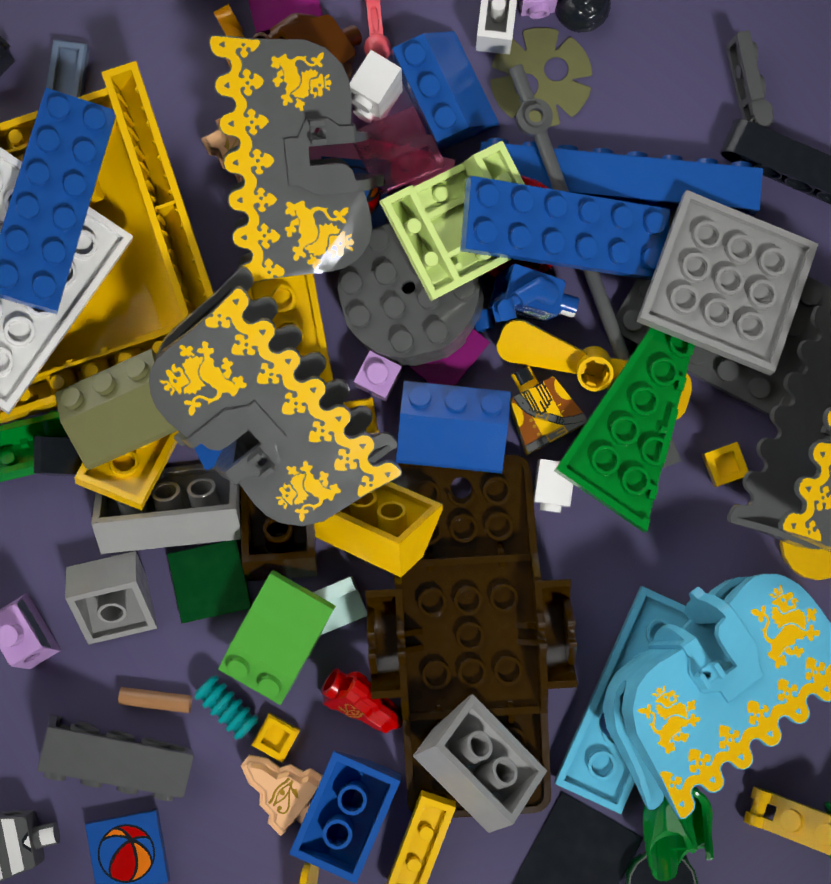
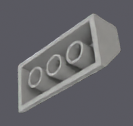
M202 464L164 468L142 511L96 492L91 525L100 553L107 554L241 539V486L239 483L233 485L230 480L221 477L215 467L206 472Z

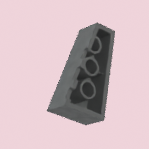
M50 714L37 771L44 772V777L57 781H64L66 776L81 779V784L95 788L102 787L103 783L117 786L116 790L126 794H138V790L153 792L152 796L154 798L164 801H173L174 797L184 798L194 757L191 748L148 737H143L141 743L134 742L135 736L127 732L114 729L107 731L105 735L99 733V729L93 727V724L78 721V723L68 726L61 724V716Z

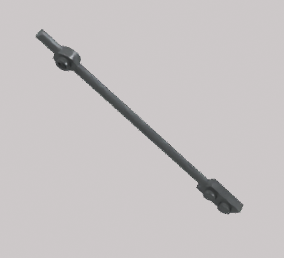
M519 64L511 67L509 72L522 104L516 114L517 127L523 134L534 137L552 188L569 192L547 133L553 120L552 109L544 100L534 98L523 65ZM538 111L541 114V121H531L529 112ZM583 270L615 358L628 360L630 355L599 272ZM671 437L666 461L662 468L681 462L673 437Z

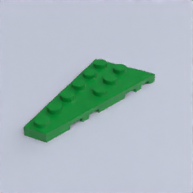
M651 327L554 469V472L643 533L648 531L653 501L656 500L662 466L666 461L679 410L677 408L681 392L685 387L690 357L693 355L695 345Z

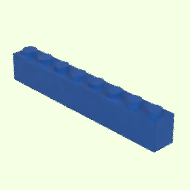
M490 138L488 142L481 141L480 151L503 141L521 176L535 179L549 189H553L536 142L527 141L523 145L509 144L508 140L502 138ZM559 145L557 149L553 148L568 190L571 193L649 205L674 211L676 207L678 208L682 195L688 190L752 217L760 210L763 168H755L750 162L738 161L733 162L731 165L718 164V161L712 158H700L696 162L683 161V157L678 155H664L662 159L650 158L647 153L639 151L628 152L627 155L613 154V151L607 148H595L592 152L578 151V147L573 145Z

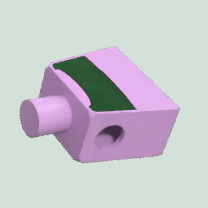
M28 593L0 609V650L11 667L32 669L61 651Z

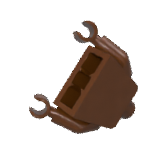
M292 13L270 28L268 35L259 32L253 36V39H305L323 46L342 63L349 80L353 74L352 63L357 55L354 47L362 43L361 33L355 25L341 29L334 18L328 14L317 17L311 14Z

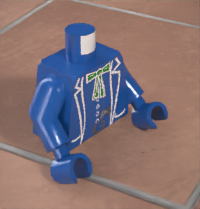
M513 264L496 275L489 304L490 309L482 310L480 320L476 322L474 330L482 333L493 329L491 317H494L496 322L517 318L516 315L539 321H547L558 314L574 317L578 308L579 298L564 293L566 282L563 279Z

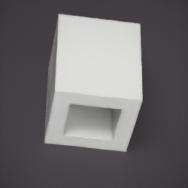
M539 459L537 461L533 498L534 503H540L539 510L561 513V506L570 507L573 484L554 472L560 461Z

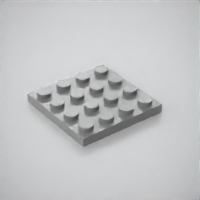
M686 190L681 197L636 322L767 375H772L776 371L818 243Z

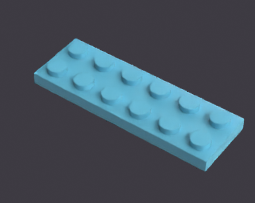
M640 586L554 779L556 785L619 814L622 813L635 781L613 739L605 735L599 726V718L604 712L603 704L607 686L618 670L629 661L649 650L648 644L653 641L658 629L667 624L682 628L689 619L685 612V605Z

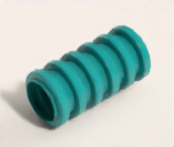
M217 675L211 676L195 692L194 698L197 701L201 699L203 701L202 706L204 708L209 707L211 709L210 714L212 716L217 715L219 717L218 722L220 724L224 722L227 725L226 730L228 732L232 730L235 733L233 736L235 740L241 739L258 722L257 719L259 717L256 714L252 716L249 713L251 709L248 706L244 708L241 705L243 701L240 698L236 700L233 697L235 693L233 691L228 692L226 690L227 685L225 683L220 684Z

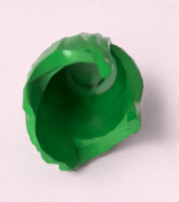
M697 787L692 789L695 809L686 819L677 818L665 796L663 802L655 810H649L644 805L643 833L646 855L652 876L658 881H669L675 878L678 865L689 852L693 854L698 849L705 848L706 860L714 859L712 807L706 795L700 792Z

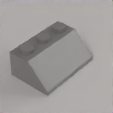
M473 694L468 696L431 730L413 755L488 833L515 823L547 772L537 759Z

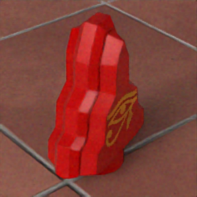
M335 669L326 678L321 690L323 705L332 710H337L350 718L361 720L385 734L390 730L401 727L403 720L399 715L398 707L387 698L371 699V683L359 671L346 674L340 669Z

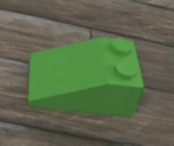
M272 570L231 642L218 670L281 705L297 680L336 605Z

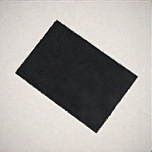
M562 792L512 884H619L644 837Z

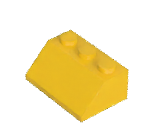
M389 482L363 496L325 521L314 523L315 537L394 575L402 577L423 557L442 513L443 504Z

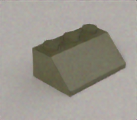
M152 349L55 392L60 422L85 468L88 470L178 431L158 411L150 394L149 376L157 355Z

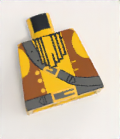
M530 366L511 375L520 394L510 399V411L526 456L585 425L587 422L586 416L554 376L539 383Z

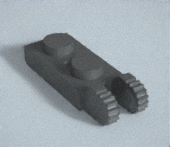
M750 30L741 31L726 45L739 109L744 120L766 128L773 123L775 118H773L772 104L764 99L766 83L764 77L759 74L757 65L758 47L752 41Z

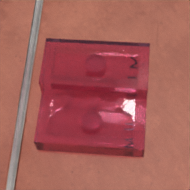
M414 106L357 129L367 132L369 139L353 143L369 174H384L385 185L377 187L382 194L446 167L432 134L427 135Z

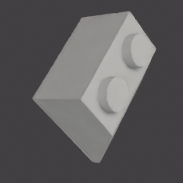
M136 551L66 567L65 599L88 645L157 629L147 576Z

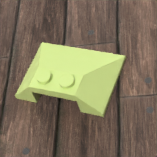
M503 141L472 155L463 163L414 187L410 185L379 201L431 301L511 260L460 251L466 179L470 176L524 184Z

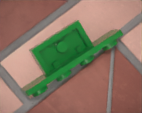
M51 411L45 415L29 419H18L12 423L0 425V482L36 474L34 473V436L60 438L68 436L60 422L58 411Z

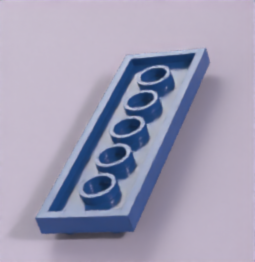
M45 88L0 232L1 299L57 315L116 115L113 109Z
M470 176L466 179L460 251L651 280L668 236L670 209Z

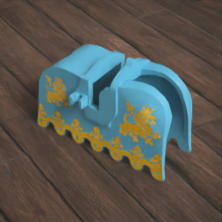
M760 574L750 577H735L725 580L709 593H705L700 587H696L689 593L691 600L686 604L685 612L689 619L682 628L667 624L658 629L653 641L648 644L649 650L625 664L615 673L608 684L603 704L606 728L626 763L647 809L655 810L663 802L665 796L677 818L686 819L695 809V801L692 795V789L695 786L700 785L706 792H719L724 786V777L721 771L724 763L729 762L736 769L745 770L749 768L753 763V754L750 749V743L753 740L757 739L764 746L774 747L779 744L782 738L779 727V720L782 717H786L795 724L807 722L810 717V710L807 704L809 695L813 694L820 701H831V623L813 598L798 583L785 576Z

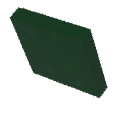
M238 540L224 541L167 554L182 624L251 608L252 603L242 566V556Z

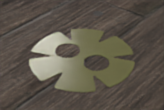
M531 28L523 31L527 50L525 51L512 38L510 55L496 53L492 68L510 74L509 69L511 67L522 64L525 73L533 75L538 81V90L534 94V98L544 100L552 109L553 120L550 125L552 127L560 124L556 104L570 117H574L584 106L589 97L591 87L575 82L573 79L591 76L592 68L586 52L572 37H569L555 50L559 34L558 30L552 28ZM551 58H561L567 63L569 70L563 80L552 81L545 75V64ZM511 74L510 76L491 79V89L496 102L510 118H514L522 104L514 89ZM534 110L529 112V118L533 122L541 121V114Z

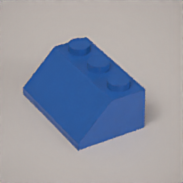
M455 31L423 33L392 48L393 63L402 69V83L436 154L499 125L497 117Z
M404 381L396 463L502 474L511 392Z
M334 750L289 854L357 884L400 784L401 773L369 759Z

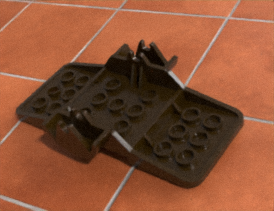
M504 455L502 474L398 463L402 476L391 481L392 483L443 504L442 513L423 557L402 577L394 575L395 589L365 591L371 699L401 697L409 810L413 813L420 792L423 790L456 801V809L452 818L472 817L413 755L431 730L468 696L473 694L547 770L520 814L541 812L547 808L551 800L548 689L578 688L574 666L577 642L575 639L576 621L570 600L571 579L541 581L530 465L526 459L518 455ZM457 478H465L471 483V492L465 498H457L451 492V484Z

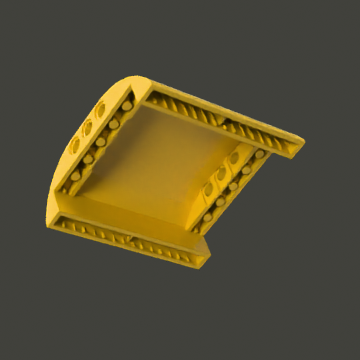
M137 61L101 72L106 88L77 97L113 109L115 112V122L98 175L104 199L91 204L89 207L133 235V240L8 415L0 409V423L57 409L55 392L149 349H152L157 354L164 338L173 328L214 294ZM38 111L0 123V147L14 157L24 154Z

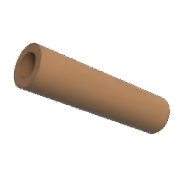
M121 687L118 696L119 705L190 713L193 700L192 695Z

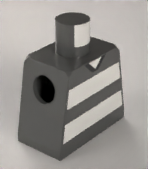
M35 810L0 811V882L30 870L45 860L43 847L60 843V831L56 822L39 826Z

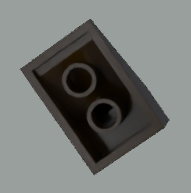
M241 487L242 566L246 581L266 580L272 570L286 578L317 577L314 524L297 526L277 522L266 516Z

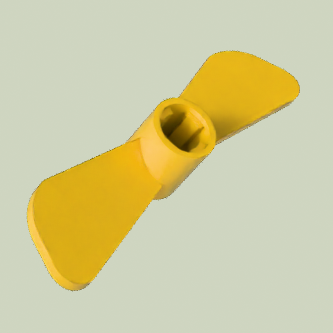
M521 319L506 323L497 342V352L505 361L577 374L581 386L594 392L606 388L609 389L628 361L611 358L605 349L598 346H590L581 350ZM686 373L687 379L684 390L681 392L676 420L685 413L692 392V382L688 373Z

